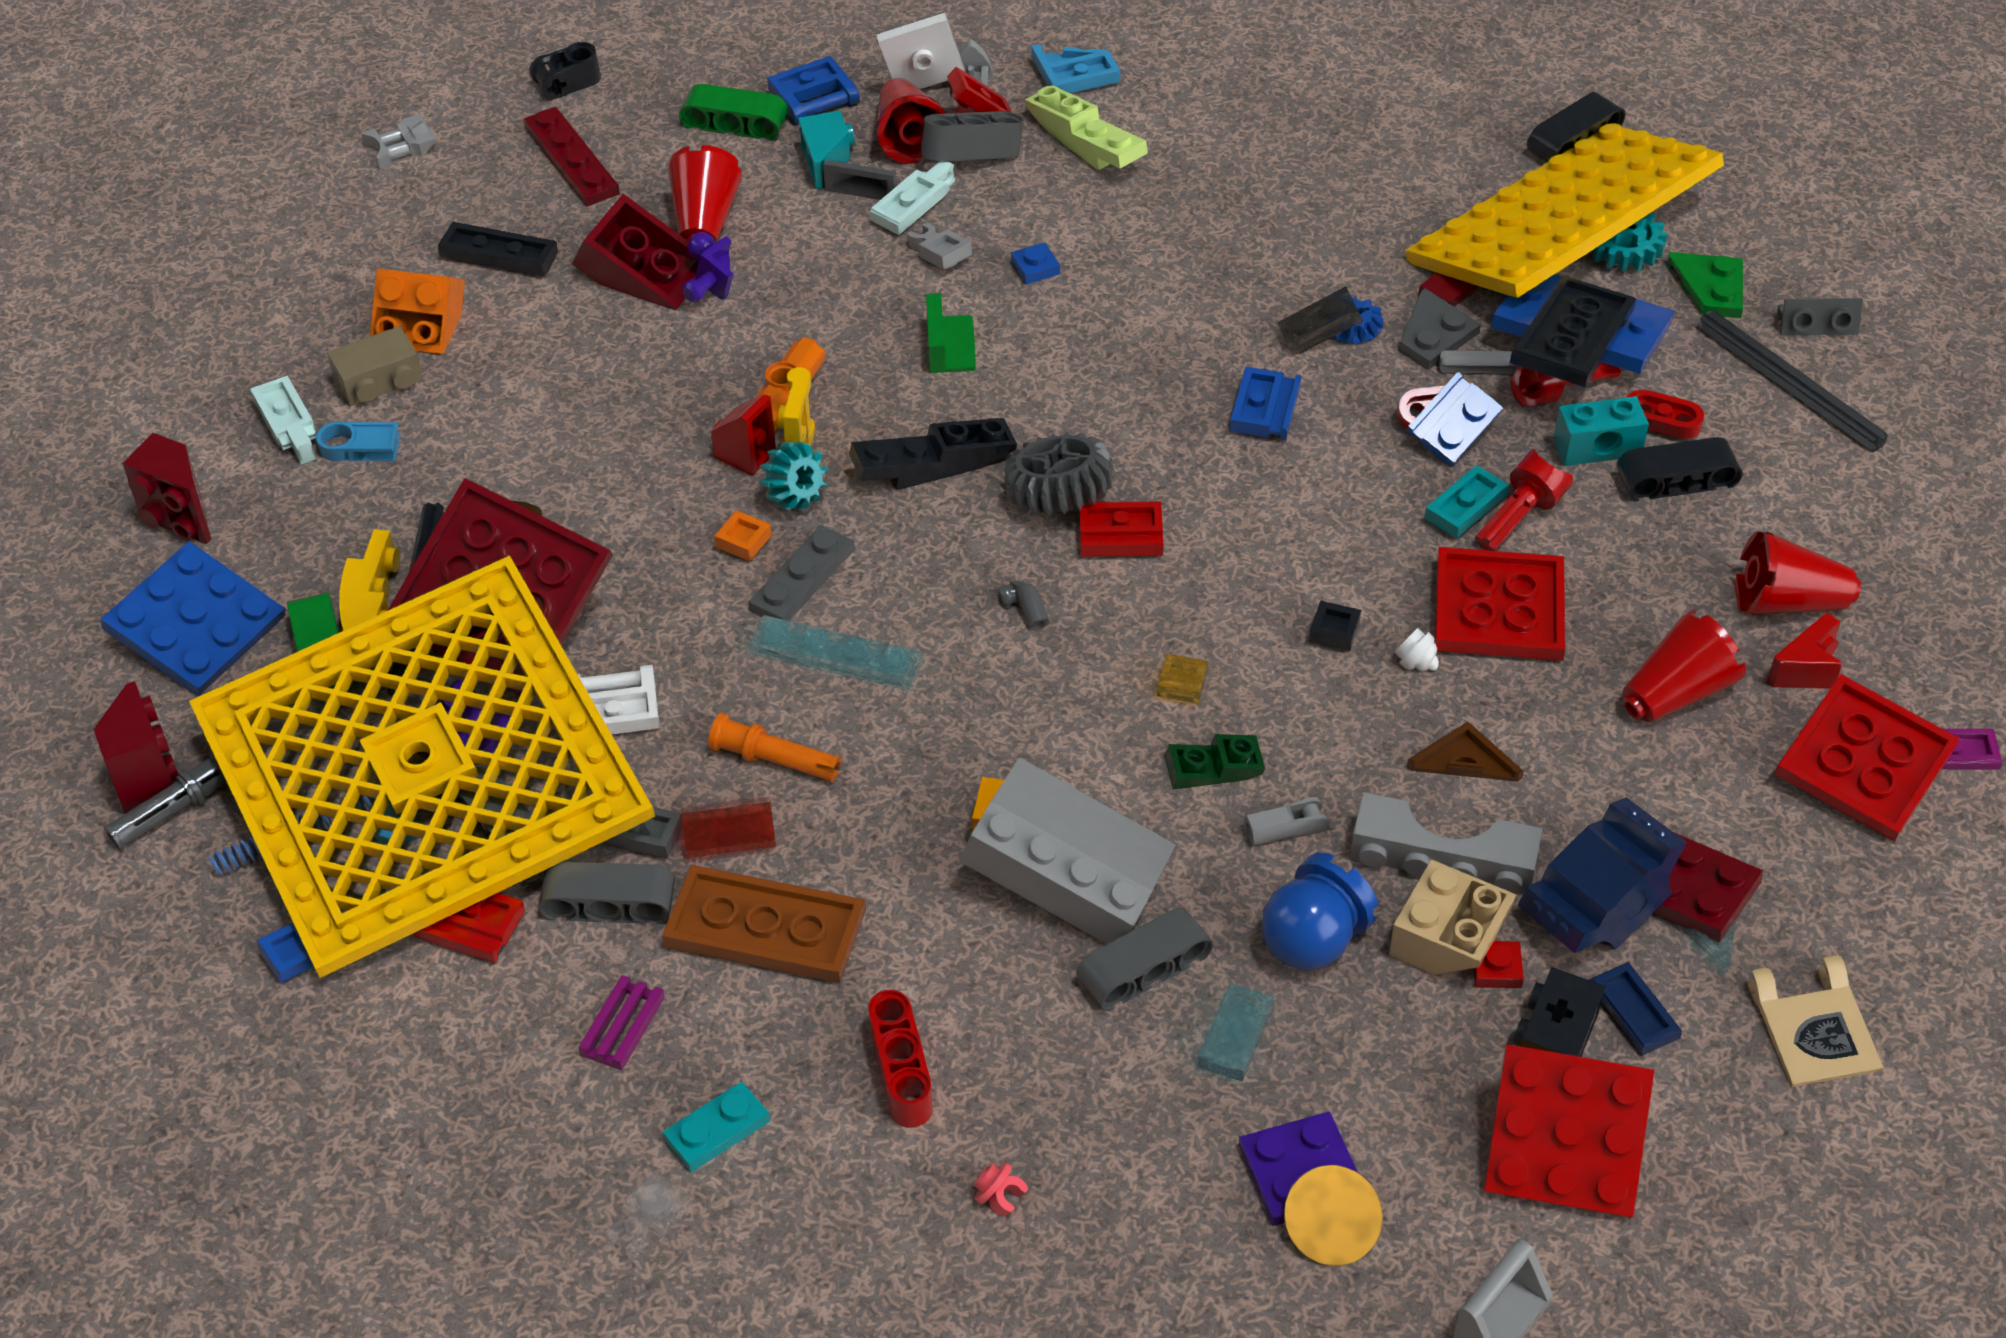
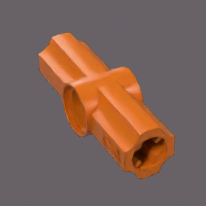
M802 337L801 340L794 341L782 360L771 364L765 371L766 382L755 398L763 394L771 397L774 433L778 428L780 405H786L790 393L787 385V373L793 368L802 367L809 370L812 379L825 361V350L819 347L813 339Z

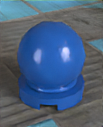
M1316 852L1308 856L1298 866L1294 876L1295 879L1275 890L1263 909L1262 934L1270 952L1283 964L1304 971L1320 969L1340 958L1350 943L1352 936L1364 933L1377 919L1373 915V909L1378 905V899L1370 884L1355 868H1352L1347 873L1341 867L1331 863L1335 856L1330 853Z

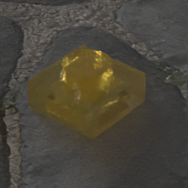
M1166 654L1157 684V696L1199 704L1208 673V661Z

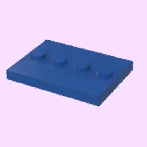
M1554 274L1518 298L1508 295L1494 313L1491 328L1522 337L1562 276ZM1636 299L1634 311L1602 362L1640 374L1673 321L1675 310Z

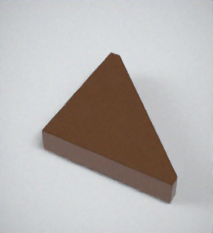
M1469 722L1464 723L1415 754L1407 762V768L1416 772L1515 782L1521 780L1524 773L1517 764Z

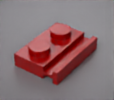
M1162 501L1095 502L1092 506H1082L1080 510L1081 557L1163 556Z
M496 893L413 933V936L496 964L498 952L502 946H506L525 912L522 900Z

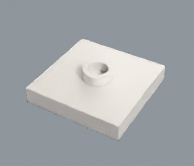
M945 13L877 34L878 43L892 79L902 78L918 89H922L947 81V76L955 67L965 72Z

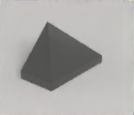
M825 160L823 164L825 191L881 200L897 186L896 171Z

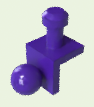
M698 232L689 239L688 251L694 259L699 260L695 275L696 280L690 279L683 284V294L687 300L698 303L705 297L707 290L722 300L728 296L734 273L730 271L729 257L732 240L727 236L715 243L713 237L708 233Z

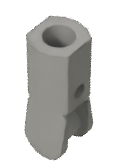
M1308 797L1284 807L1249 814L1244 817L1245 831L1252 846L1291 837L1318 834L1326 831L1329 828L1330 822L1326 815L1321 814L1322 804L1317 797Z

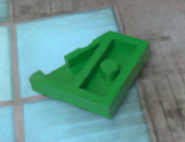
M1669 252L1667 265L1670 269L1674 268L1679 274L1682 287L1687 294L1694 298V304L1702 315L1710 310H1714L1723 317L1741 318L1743 312V258Z

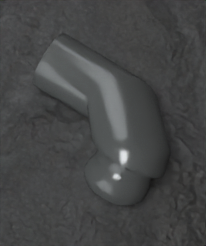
M1016 580L1011 581L1010 585H1003L998 589L1000 604L1005 608H1010L1013 605L1022 608L1031 629L1049 623L1039 591L1035 586Z

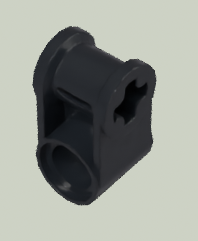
M588 42L573 43L561 50L541 55L529 67L531 78L540 84V90L548 100L561 98L569 93L591 87L601 79L595 46ZM545 64H547V65L549 66V68H550L549 71H548L547 68L544 66ZM552 84L555 87L556 91H554L551 88Z

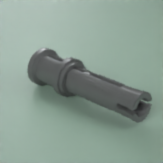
M213 751L209 753V759L190 771L181 770L174 778L175 783L103 827L107 836L118 850H121L126 844L158 826L161 822L190 804L193 807L205 803L206 796L228 784ZM214 773L212 776L201 782V780ZM180 793L183 794V795L179 796L178 798H176V799L174 800V798H175L177 795H179ZM164 804V807L134 825L136 821Z

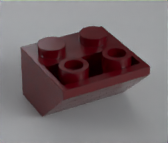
M152 433L122 463L129 488L132 491L138 509V515L150 527L156 528L161 526L173 531L183 540L189 541L194 539L207 544L211 540L203 498L185 444Z
M135 681L124 686L93 729L125 814L172 785L171 781L175 780L174 778L178 773L172 755L162 756L161 754L170 751L160 723L153 726L150 724L159 720L151 697L148 695L141 698Z

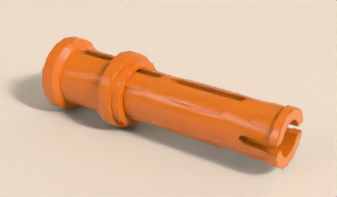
M722 712L715 718L709 733L708 747L711 750L718 751L722 748L741 754L743 760L748 762H756L760 758L825 779L831 783L834 782L839 773V770L834 769L835 766L841 767L842 757L839 755H832L769 735L767 730L760 724L754 723L752 726L730 720V716Z

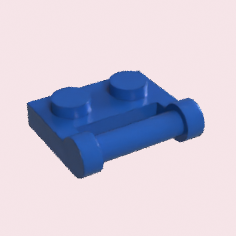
M831 56L767 77L768 89L772 94L778 95L787 103L788 117L794 125L799 124L798 118L815 115L844 104L852 106L860 102L857 87ZM837 89L839 90V91H837V92L828 94V95H826V96H823V97H820V98H817V99L808 101V102H806V103L800 104V102H803V101L812 99V98H814V97H817V96H820V95H823V94L832 92V91L837 90Z

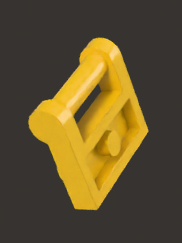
M796 367L787 373V385L790 393L786 405H780L778 429H784L781 443L804 442L812 446L815 435V422L810 418L808 396L811 388V373L806 368Z

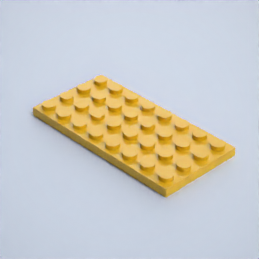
M1615 123L1606 124L1598 132L1574 144L1575 149L1571 148L1560 155L1553 156L1549 162L1538 169L1527 172L1523 178L1512 185L1501 188L1497 194L1486 201L1475 204L1465 214L1449 220L1445 226L1434 233L1423 236L1418 243L1405 250L1407 261L1412 265L1518 298L1723 167V152L1707 149L1703 145L1679 142L1671 137L1655 136L1643 130L1636 131L1624 128Z

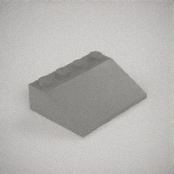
M1019 757L972 832L959 862L1108 944L1131 932L1176 844Z

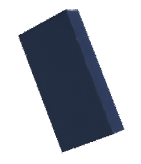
M1629 962L1589 979L1606 986L1601 1005L1640 1056L1681 1038V1028Z

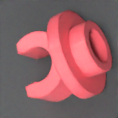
M1005 1161L998 1167L994 1163H990L973 1184L978 1189L974 1199L979 1204L989 1200V1205L996 1214L1006 1216L1013 1212L1015 1207L1005 1199L1004 1189L1020 1197L1027 1192L1028 1186L1021 1178L1008 1176L1012 1170V1166Z

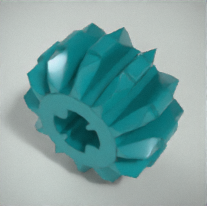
M804 442L780 443L779 450L772 449L767 451L770 463L760 465L761 469L766 472V477L759 482L763 487L768 488L765 498L769 499V501L777 502V506L785 510H804L809 508L810 502L821 501L818 489L829 486L822 480V475L829 470L825 465L820 464L823 454L812 450L811 446Z

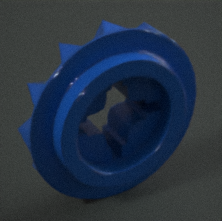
M1356 295L1352 300H1347L1340 296L1337 303L1328 302L1326 310L1322 312L1323 329L1329 336L1341 342H1367L1378 336L1383 328L1384 318L1381 315V308L1373 306L1371 299L1359 301ZM1352 317H1354V318H1359V323L1357 322V320H1354Z

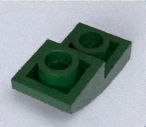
M1215 734L1211 745L1169 744L1164 755L1172 789L1244 781L1263 775L1265 771L1256 735Z

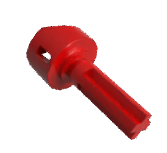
M1601 362L1590 381L1619 377L1621 370L1619 367ZM1518 366L1510 382V388L1514 398L1520 405L1535 406L1557 402L1562 396L1564 386L1573 383ZM1536 390V392L1528 394V391Z
M1531 449L1510 473V482L1515 492L1475 536V540L1480 543V547L1484 550L1496 551L1534 505L1543 510L1552 509L1573 485L1572 474L1550 465L1538 455L1535 449Z

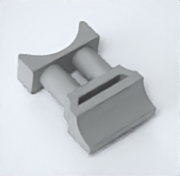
M421 114L404 118L400 123L396 124L397 129L379 135L375 128L361 133L364 146L379 151L376 155L379 170L393 166L391 160L407 155H426L428 149L437 143L435 136Z

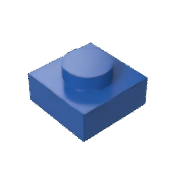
M1045 242L1011 252V263L1025 284L1060 275V264Z
M294 923L257 940L258 951L280 983L314 967Z

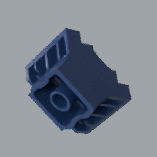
M1627 797L1610 803L1602 820L1588 825L1548 864L1540 881L1526 886L1518 906L1574 953L1599 942L1608 943L1614 949H1617L1672 894L1669 887V875L1687 842Z

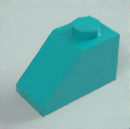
M841 110L798 118L800 145L816 189L825 187L823 167L825 160L847 163L850 160V146L855 145L853 127L851 124H845Z

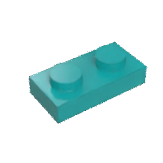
M1475 465L1426 507L1424 519L1457 539L1507 496L1509 484Z
M741 1081L662 1132L663 1139L691 1173L769 1123L770 1114Z

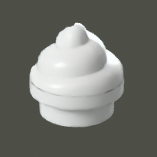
M1419 628L1394 652L1402 659L1399 663L1408 670L1416 668L1420 671H1436L1439 665L1434 637L1429 632L1425 635Z

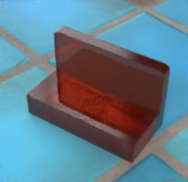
M770 797L681 808L687 858L776 846Z

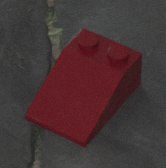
M622 194L583 240L572 265L600 285L676 311L685 300L683 284L690 279L696 280L695 275L699 260L694 259L690 255L688 240L625 194Z

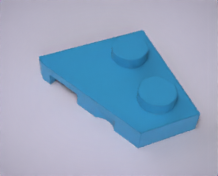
M1043 45L1031 46V58L1047 86L1053 85L1068 93H1074L1120 82L1121 70L1109 50H1082L1076 47H1064L1063 54L1043 52Z

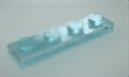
M763 615L749 644L751 655L906 691L911 690L924 661L923 651Z

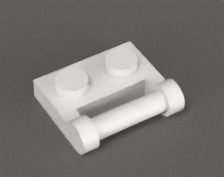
M653 664L640 666V670L582 678L578 674L611 734L660 728Z

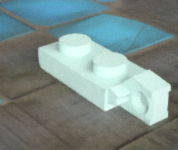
M940 161L928 172L915 170L871 208V221L900 235L950 190L949 186L955 182L954 164L948 161Z
M288 376L251 388L252 399L278 446L280 445L283 450L292 447L301 465L316 460L311 440L316 439L315 426Z

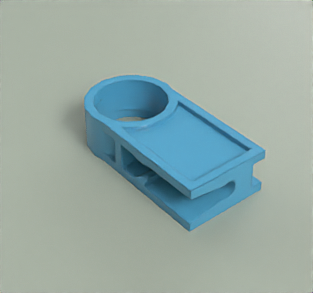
M338 421L326 424L319 429L316 434V441L319 453L323 458L330 461H395L401 434L398 432V422ZM344 436L350 438L349 441L340 446L325 445L328 440L334 437Z

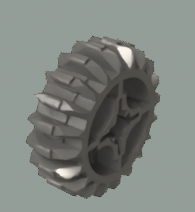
M1066 432L1060 436L1052 434L1051 437L1047 438L1038 437L1037 441L1033 443H1024L1023 449L1012 451V456L1006 459L1004 483L1005 488L1008 490V495L1011 497L1012 504L1019 505L1020 510H1031L1034 515L1041 512H1046L1048 516L1055 512L1066 514L1067 511L1073 509L1080 511L1084 505L1092 506L1095 504V499L1105 497L1106 491L1112 488V472L1114 468L1112 458L1109 456V451L1106 450L1105 443L1098 442L1096 437L1086 438L1084 433L1072 436L1069 432Z

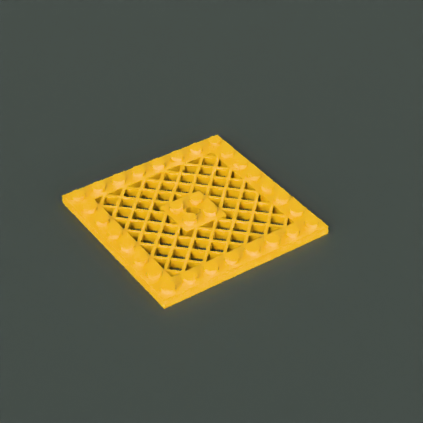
M510 556L189 701L320 978L656 817L652 804ZM473 625L488 629L483 640L467 637ZM500 632L503 634L508 645L496 643ZM432 644L448 647L443 658L428 655ZM461 650L476 653L472 664L456 661ZM489 656L505 659L500 671L484 668ZM393 662L408 665L402 677L387 674ZM517 663H519L525 676L513 674ZM421 668L436 671L431 683L416 680ZM449 674L465 678L460 690L444 686ZM353 680L368 683L362 695L347 692ZM478 681L494 684L489 696L473 693ZM381 687L396 690L390 702L375 699ZM506 687L523 690L518 702L501 699ZM409 693L425 696L419 708L404 705ZM535 694L543 708L530 705ZM312 699L327 702L321 714L307 711ZM438 699L453 702L448 714L441 702L436 704ZM295 703L294 706H293V708L287 707V706H289V705ZM340 705L355 708L350 721L335 718ZM466 706L482 709L477 721L461 718ZM368 712L384 715L378 727L363 724ZM495 712L511 715L506 728L490 724ZM272 717L286 720L280 733L266 730ZM397 718L403 719V720H401V721L395 723L396 720H397ZM523 719L540 722L535 734L519 731ZM300 724L314 727L308 740L294 737ZM552 726H554L561 740L548 738ZM328 730L343 733L337 746L322 743ZM457 731L471 734L466 746L462 743ZM356 737L362 738L359 741L364 752L351 750ZM483 738L500 741L494 754L478 750ZM259 743L273 746L267 758ZM512 744L529 748L524 760L507 757ZM287 749L302 752L296 765L281 762ZM541 751L558 754L553 767L536 763ZM417 752L430 753L428 759L421 764L414 765L408 763L409 758ZM315 756L331 759L325 772L309 769ZM570 758H572L579 773L565 770ZM344 762L359 766L353 779L338 775ZM474 764L488 767L483 779L476 778L479 775ZM372 770H374L381 785L367 782ZM501 770L517 773L512 786L495 783ZM275 775L289 778L283 791ZM530 776L547 780L542 793L525 790ZM303 782L318 785L312 798L297 795ZM559 783L576 787L571 800L554 796ZM332 788L347 792L341 805L325 802ZM460 789L476 793L471 806L454 802ZM443 793L441 799L434 798L435 796ZM360 795L376 798L370 812L355 809ZM489 796L506 799L500 813L483 809ZM389 802L396 815L402 812L399 819L384 815ZM518 803L535 806L530 820L513 816ZM291 808L305 811L299 824ZM418 809L435 812L429 826L413 822ZM548 809H549V810H554V811H556V812H554V813H551V814L545 816L546 813H547V811H548ZM319 814L334 818L328 832L313 828ZM448 815L464 819L459 832L442 829ZM348 821L363 824L358 838L342 835ZM477 822L494 826L488 839L471 836ZM377 828L393 831L387 845L371 842ZM507 829L514 830V832L504 836ZM406 835L422 838L417 852L400 849ZM307 841L322 844L316 858ZM436 842L452 845L447 859L430 856ZM335 848L351 851L345 865L329 862ZM465 849L474 850L468 854L463 855ZM364 855L381 858L375 872L358 869ZM394 862L410 865L404 879L388 876ZM423 869L432 870L424 875H421ZM323 875L338 878L332 892ZM352 882L368 885L362 900L346 896ZM381 889L390 890V891H388V892H386V893H384V894L378 896L379 893H380V891H381ZM340 909L347 910V911L344 912V913H341Z

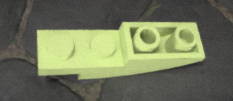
M1056 86L1043 87L1038 93L1025 99L1026 107L1049 134L1098 170L1109 164L1121 169L1148 154L1146 140L1099 119L1098 106Z

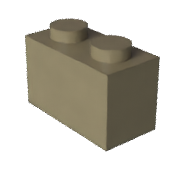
M401 326L327 352L333 378L349 406L372 401L378 396L400 388H408L412 384L423 380L418 354Z

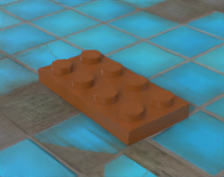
M691 864L662 934L663 946L840 983L866 911L865 899Z

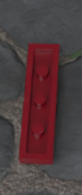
M557 107L542 110L524 118L527 131L587 207L620 194L619 185Z

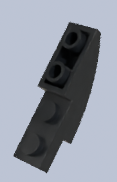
M1004 418L932 423L929 425L927 436L851 442L849 455L861 481L892 479L896 490L978 470L1016 450L1017 442Z

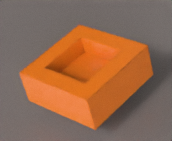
M736 510L714 535L715 547L751 561L772 536L771 524Z

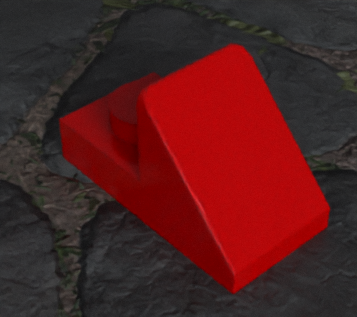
M955 67L947 76L953 89L951 95L959 104L954 110L955 113L1012 112L1003 96L958 67Z
M1827 612L1774 656L1767 683L1772 687L1831 689L1839 677L1842 662L1833 656L1839 644V641L1836 640V635L1841 621Z

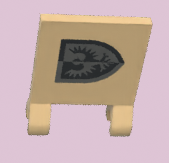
M1839 955L1823 958L1824 966L1818 969V975L1826 989L1824 991L1778 999L1774 976L1769 968L1753 970L1751 974L1753 979H1750L1747 983L1750 994L1759 1007L1791 1087L1878 1072L1884 1068L1849 986L1844 960Z

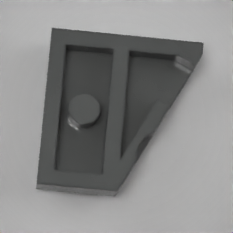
M1425 288L1420 293L1402 336L1399 351L1429 370L1439 363L1441 351L1457 350L1480 334L1481 324Z

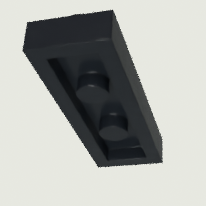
M453 221L438 244L440 257L539 276H545L558 253L557 242L554 240Z

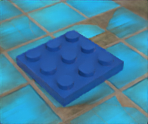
M188 541L100 620L101 628L184 688L199 696L286 616L285 608Z

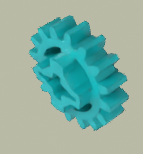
M1648 214L1589 253H1594L1593 260L1595 262L1603 259L1606 260V268L1609 269L1614 264L1620 265L1621 271H1626L1629 265H1633L1639 271L1642 269L1643 262L1653 266L1655 258H1662L1667 239V232L1663 231L1665 224L1663 222H1655L1656 214Z

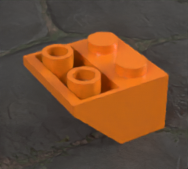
M377 268L370 336L401 326L415 351L444 354L462 314L465 280Z

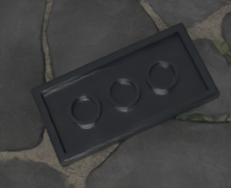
M1562 276L1512 350L1509 363L1586 387L1634 311L1637 298L1568 276Z

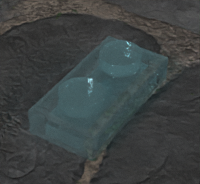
M1230 983L1198 1056V1067L1243 1082L1273 1010L1274 997Z

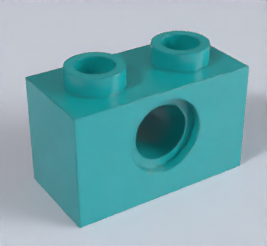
M1637 396L1559 406L1553 439L1564 466L1617 460L1629 450L1644 447L1649 423Z

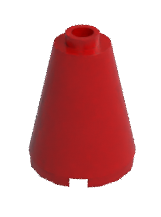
M902 78L891 79L881 88L876 133L881 148L889 158L898 163L915 164L920 163L916 158L923 157L920 151L925 116L945 114V112L934 99Z
M701 145V150L689 151L690 146L683 147L672 155L668 166L678 234L689 241L695 233L705 232L711 235L716 243L741 183L742 168L738 167L737 158L724 149L711 145Z
M1757 531L1748 539L1742 550L1740 560L1747 561L1744 574L1737 573L1735 580V593L1740 611H1745L1751 615L1845 610L1859 598L1861 581L1857 578L1854 569L1775 534Z
M1691 610L1680 617L1623 688L1625 698L1622 702L1624 708L1634 719L1640 720L1643 718L1646 722H1652L1729 688L1745 677V662L1738 666L1734 654L1739 651L1737 644L1716 620L1707 614L1701 618L1694 616L1697 610Z

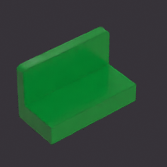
M941 293L926 294L930 373L975 371L976 356L973 316H943Z

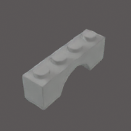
M1363 792L1353 833L1350 859L1361 861L1364 865L1373 868L1387 866L1405 870L1407 873L1417 877L1423 875L1432 859L1514 894H1523L1526 886L1531 885L1533 881L1543 828L1497 819L1487 831L1475 837L1466 839L1445 838L1431 833L1422 827L1414 818L1408 801Z

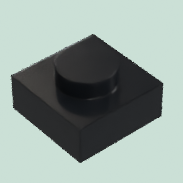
M1320 601L1310 629L1309 642L1351 651L1360 623L1361 610Z

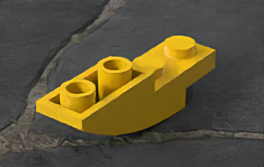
M374 529L364 558L346 559L339 590V611L343 631L380 615L389 608L387 603L389 596L388 579L391 572L396 573L400 564V551L398 548H394L390 530Z

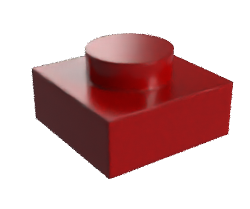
M1493 941L1480 966L1474 968L1475 988H1522L1524 976L1520 941Z

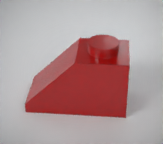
M763 394L734 408L723 420H719L711 431L714 458L751 476L761 468L760 465L769 460L767 451L776 450L770 396Z

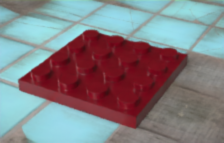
M464 478L388 610L510 556L562 646L613 554L610 549ZM473 625L467 637L483 640L488 629ZM500 632L496 643L508 645L503 634ZM432 644L430 651L443 657L448 647ZM461 650L456 661L472 664L476 653ZM489 656L484 668L500 671L505 659ZM517 663L513 674L525 676L519 663ZM506 687L507 690L517 694L518 696H520L523 691Z

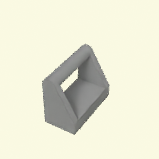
M1523 1239L1516 1240L1459 1310L1453 1338H1524L1551 1304L1553 1293L1536 1254L1527 1241Z

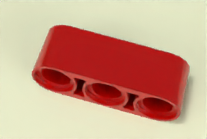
M883 990L876 993L868 1004L870 1036L890 1114L893 1120L900 1126L916 1128L924 1125L933 1113L931 1079L909 999L900 991ZM897 1058H906L904 1060H894ZM916 1097L914 1100H906L904 1098Z

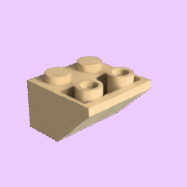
M1431 859L1393 925L1389 956L1433 975L1477 968L1482 963L1515 903L1517 895Z

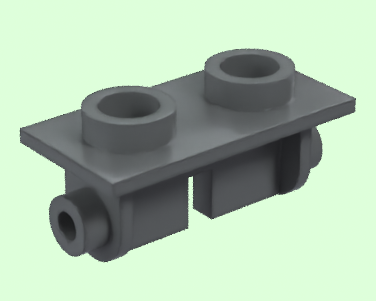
M1784 299V304L1777 307V319L1782 320L1781 335H1859L1863 299Z

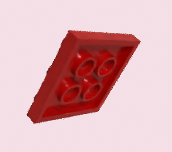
M1438 547L1435 644L1437 651L1563 661L1565 654L1564 556Z
M1840 674L1778 764L1775 775L1895 842L1956 749L1960 738Z
M1506 1044L1484 1191L1634 1218L1655 1069Z

